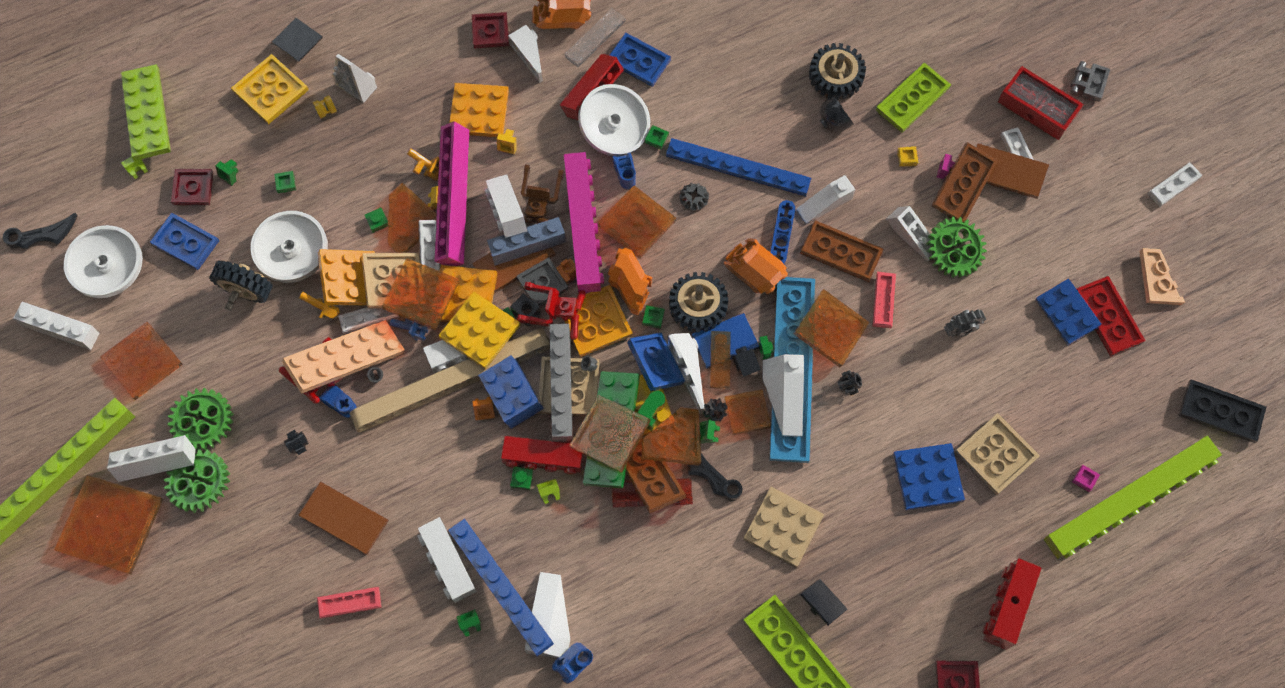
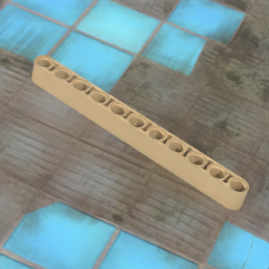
M544 329L534 330L507 342L487 369L510 355L520 363L549 350L550 341ZM468 359L357 407L349 414L356 431L362 432L481 380L478 375L486 370L471 359Z

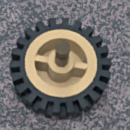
M832 43L831 48L827 44L824 46V49L820 48L818 53L815 52L809 68V80H811L812 87L815 86L816 92L821 90L820 95L823 97L827 93V98L834 95L839 100L840 96L843 99H847L848 94L851 97L854 95V92L857 93L866 74L865 60H861L862 55L860 53L856 55L857 50L855 48L850 51L851 46L849 45L845 49L843 48V43H839V47H836V43Z
M222 260L216 261L209 276L210 281L214 285H218L219 288L231 293L225 309L229 311L233 310L238 297L245 298L248 301L252 300L255 303H265L273 286L263 275L250 270V267L241 263L239 265Z
M693 272L692 277L688 273L685 275V279L680 277L678 283L675 282L673 284V289L671 288L669 296V311L671 310L672 318L674 317V321L677 324L680 322V327L683 329L687 326L688 331L692 332V328H695L696 332H700V329L703 328L704 332H706L708 327H711V329L716 328V323L719 325L726 316L728 292L725 290L723 283L720 285L718 278L713 280V275L711 274L705 277L704 272H701V276H697V272Z

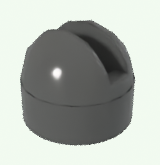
M587 355L581 361V368L584 371L593 372L597 369L598 362L594 357Z
M379 367L369 369L367 373L368 379L371 382L381 381L383 378L382 369ZM373 370L377 371L379 379H375Z

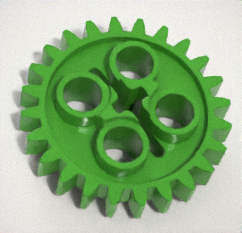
M952 217L949 221L946 218L942 223L936 224V227L931 229L932 233L928 235V238L931 240L926 245L931 246V248L926 250V252L932 253L929 259L935 260L932 265L938 264V271L944 269V275L951 272V277H955L958 274L959 278H961L964 274L968 276L971 272L977 271V267L982 266L980 261H983L985 257L981 254L987 252L982 247L987 243L981 242V239L985 236H979L978 233L981 229L975 230V223L968 225V219L962 222L961 217L957 220ZM958 232L962 233L963 239L959 237ZM942 238L947 241V245L943 244ZM966 241L971 242L970 244L964 245L961 248L954 249L946 254L942 253V251L948 250L953 246H958ZM966 249L970 251L971 256L967 255ZM950 256L954 257L955 263L950 260Z
M197 388L195 389V394L187 391L188 397L186 398L181 395L182 401H175L177 407L170 408L174 414L168 415L172 422L167 424L172 428L169 432L174 435L173 438L185 435L196 451L199 450L200 446L204 451H206L207 445L214 448L215 441L221 444L220 437L227 438L224 432L231 431L227 425L233 423L229 417H232L234 414L229 411L232 407L230 404H227L228 400L225 397L222 398L220 393L216 394L213 389L208 393L206 388H203L202 393ZM199 404V408L195 411H192V408L195 405ZM217 410V414L210 417L211 412ZM186 413L191 414L192 416L197 417V418H199V419H203V417H204L208 422L217 423V424H216V425H211V424H209L208 422H206V421H204V420H199V421H197L194 417L185 416V414H186ZM191 422L190 427L184 429L185 424ZM209 428V432L202 435L203 430Z
M199 449L197 454L195 453L194 465L166 471L170 478L164 479L169 484L164 487L168 492L166 496L178 509L182 508L185 512L191 510L193 513H196L197 508L203 512L206 505L211 509V502L214 501L218 504L217 497H224L221 493L222 490H228L224 485L230 482L226 477L230 475V472L226 470L228 466L215 452L211 453L209 450H206L204 453ZM213 471V473L207 477L208 473ZM206 489L205 492L200 495V492Z

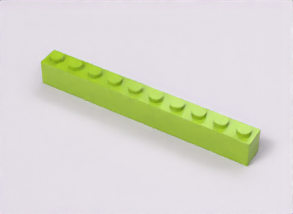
M116 398L112 399L0 505V545L136 416Z
M1207 435L1052 532L1043 540L1057 559L1062 556L1067 559L1076 553L1074 551L1076 547L1080 546L1081 549L1092 543L1090 540L1092 537L1100 538L1108 533L1106 529L1111 525L1113 528H1116L1124 523L1122 518L1127 515L1129 518H1132L1140 512L1138 508L1141 506L1147 508L1156 502L1154 498L1160 496L1162 499L1171 493V487L1179 488L1187 483L1185 480L1187 477L1191 476L1193 479L1203 473L1201 470L1203 467L1206 466L1209 469L1217 464L1218 461L1216 459L1222 456V454Z

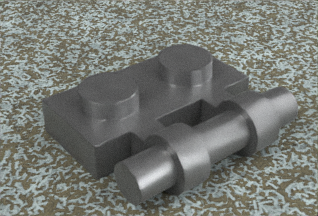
M1079 62V66L1075 69V79L1071 82L1070 93L1077 95L1078 90L1081 89L1084 90L1082 97L1100 102L1110 69L1094 63L1091 69L1086 68V62ZM1083 76L1088 77L1087 82L1082 81Z

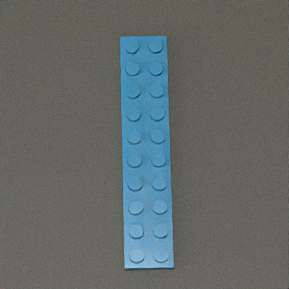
M786 277L779 281L776 286L774 357L784 354L804 355L802 437L782 436L772 406L769 461L809 463L815 279Z

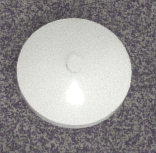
M616 84L597 87L586 96L580 106L578 121L583 137L595 150L605 155L624 156L628 152H634L644 143L650 130V115L647 106L638 94L627 87Z
M284 211L268 217L258 226L251 240V255L257 268L269 279L282 283L301 281L314 274L319 269L317 252L319 249H328L327 237L320 223L312 216L299 211Z
M97 226L81 233L70 244L64 257V272L70 284L80 293L93 298L111 297L126 290L136 280L142 267V251L138 242L126 230L116 226Z

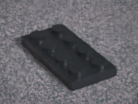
M1191 379L1187 384L1179 416L1256 443L1258 442L1267 406Z

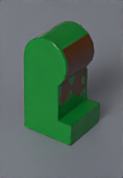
M661 391L651 392L635 415V422L650 431L656 425L654 417L665 406V395Z

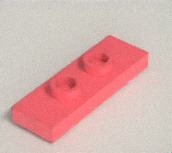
M876 273L873 327L892 328L896 274Z
M379 587L317 597L320 619L382 608Z

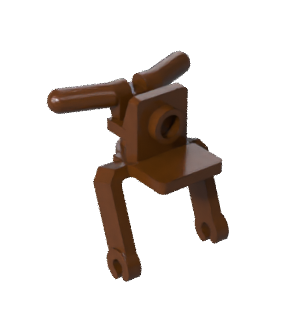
M525 164L521 196L524 200H528L525 210L526 216H524L525 223L532 224V222L539 224L548 221V219L544 218L546 216V206L548 203L555 204L558 202L564 170L558 171L554 197L550 198V189L527 186L530 165Z

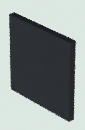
M295 18L272 43L300 62L323 36L298 18Z
M821 579L800 594L810 605V611L815 616L818 614L827 626L848 610Z

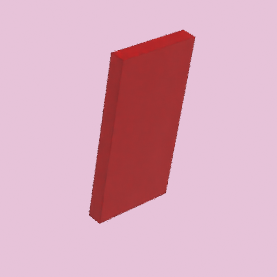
M1109 275L1076 288L1102 324L1095 331L1110 357L1146 341Z

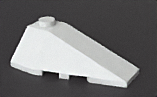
M337 54L334 63L336 66L333 69L335 72L332 74L335 85L364 103L377 88L374 76L369 72H364L355 64Z
M689 333L671 334L668 336V347L685 379L684 383L699 414H704L697 341L695 338L692 339Z
M784 354L763 360V383L766 386L782 436L802 437L804 355Z
M540 572L532 613L554 643L553 646L540 654V656L559 658L569 649L570 644L561 576ZM526 642L525 652L536 655Z

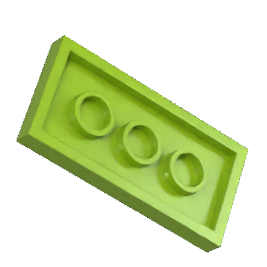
M923 63L876 107V111L903 133L950 89L951 84L926 63Z

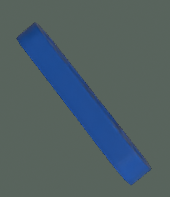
M784 200L779 205L770 251L775 257L777 252H781L780 261L784 265L786 263L795 214V205L789 200ZM785 207H789L787 217H784ZM785 222L789 228L782 230L779 228V224ZM783 239L786 245L780 247L776 245L775 241Z

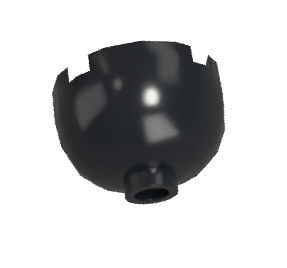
M834 95L822 104L820 108L822 119L819 121L825 129L829 127L833 132H843L854 124Z

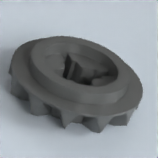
M691 182L687 186L684 185L680 191V202L689 210H700L708 203L709 192H707L705 186L703 187L699 183L693 184ZM697 191L698 197H696L692 202L691 195H693V193Z

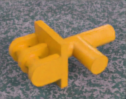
M410 148L407 155L418 161L413 172L419 175L425 166L427 169L423 175L438 181L439 157L437 156L429 161Z
M304 292L299 297V299L322 310L319 318L324 316L334 318L340 313V309L335 305H324L322 298L316 299Z

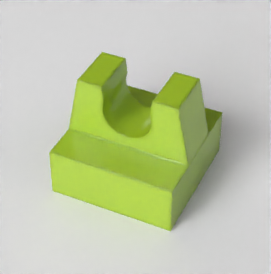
M131 156L121 162L129 175L134 179L138 178L136 172L140 170L144 173L148 172L142 159L133 160Z
M556 479L537 484L539 494L545 504L549 503L548 496L550 494H553L556 500L560 499V490Z

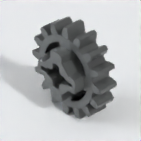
M977 309L970 312L965 310L953 316L950 322L945 324L944 329L948 337L956 335L964 337L977 331L980 324H983L986 320V317L982 310L979 311Z

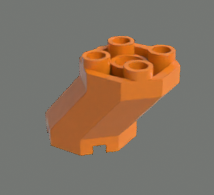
M537 0L539 1L538 6L534 5L532 10V22L538 28H573L577 30L585 21H589L591 17V0Z
M748 238L745 240L747 244L742 245L740 243L727 254L725 259L728 262L724 261V265L747 284L754 293L762 294L765 292L769 294L775 289V285L779 281L787 277V267L782 261L761 246L756 239Z
M619 248L615 257L617 261L615 265L612 264L608 272L610 276L608 282L610 286L618 289L630 312L639 315V311H642L648 298L647 286H652L653 277L644 273L632 250Z

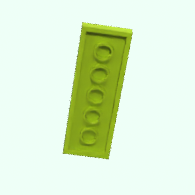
M157 64L121 72L133 160L171 152L160 72Z
M773 595L743 620L797 688H851L776 595Z

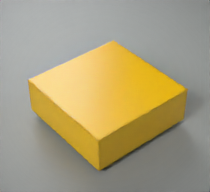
M898 147L899 167L918 165L916 147Z

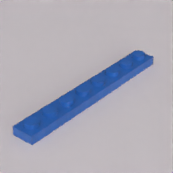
M671 138L666 157L805 197L812 179L811 177Z
M465 518L448 530L536 656H539L553 646L554 643Z

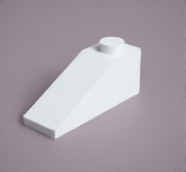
M525 25L508 35L510 46L540 83L543 80L537 46L538 37L533 29L530 30Z
M846 175L828 184L799 206L796 211L805 224H808L850 201L853 198L855 188Z
M910 206L898 207L886 220L896 234L926 261H929L932 253L926 252V250L931 248V246L926 245V243L931 240L928 238L930 233Z

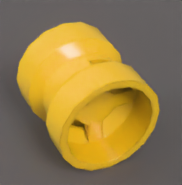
M330 95L324 97L321 101L316 100L313 102L320 119L326 117L328 113L333 114L337 112Z

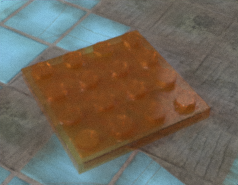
M87 475L54 551L132 575L163 499Z

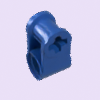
M631 152L624 156H612L613 165L621 187L632 189L636 184V171Z
M336 385L328 386L319 396L326 406L345 418H350L349 413L357 408L353 400Z
M574 643L561 657L555 660L552 669L563 677L564 683H571L590 665L593 660V654L582 643ZM583 652V655L578 658V655Z

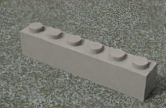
M550 324L552 440L554 442L573 443L569 324Z

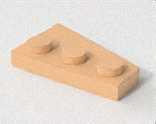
M1141 249L1139 252L1146 303L1184 304L1183 297H1180L1176 288L1178 286L1176 282L1172 281L1170 277V269L1161 250Z

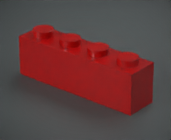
M601 54L560 104L567 118L578 120L580 106L586 96L597 87L615 82L624 70L617 57Z
M505 436L501 460L505 466L511 468L518 465L533 470L544 468L547 472L561 470L566 474L574 475L576 472L581 473L584 449L583 445Z

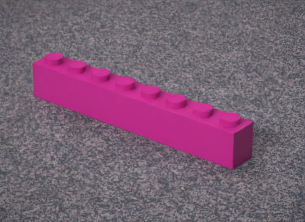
M455 121L441 126L434 261L447 266L463 265L465 251L469 129Z
M586 152L564 154L578 294L581 290H584L586 293L601 291L600 284H604L603 273H599V267H602L601 256H597V251L600 250L599 239H595V234H598V224L593 222V218L597 217L596 207H592L591 202H595L594 190L590 191V186H593L592 175H588V170H591L590 159H586Z

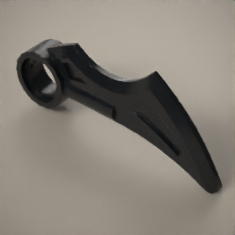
M73 213L55 224L21 232L17 228H9L3 233V241L11 248L19 247L23 249H28L33 244L41 241H49L58 245L68 235L78 215ZM18 234L16 241H9L11 235Z
M691 437L687 450L688 474L697 475L707 480L711 485L713 494L725 497L730 501L738 500L743 491L741 483L734 479L727 480L706 460L694 437ZM734 485L738 488V493L730 495L727 492V488Z

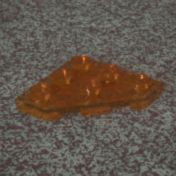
M403 183L389 194L387 243L396 253H407L419 242V220H436L437 213Z
M680 407L674 414L658 425L655 430L645 436L642 440V459L699 466L701 463L699 409Z

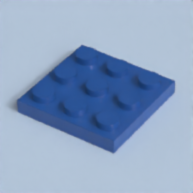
M952 443L895 451L893 453L905 510L965 501Z

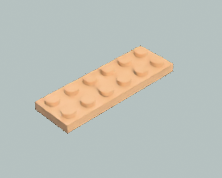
M384 320L283 358L282 363L302 394L404 353L405 349L387 321Z

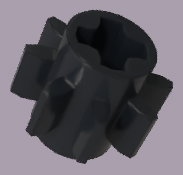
M848 370L842 373V377L838 380V386L843 393L853 395L859 393L858 389L862 386V379L858 373Z
M710 398V401L704 404L705 411L703 413L705 418L709 417L712 421L721 422L724 416H727L725 411L728 409L727 405L722 403L720 398Z
M294 429L286 434L288 439L284 443L291 454L296 452L300 455L307 451L306 445L309 442L302 431L298 433Z

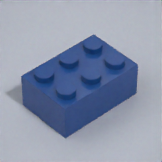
M512 355L478 375L503 421L511 429L544 409L522 368Z

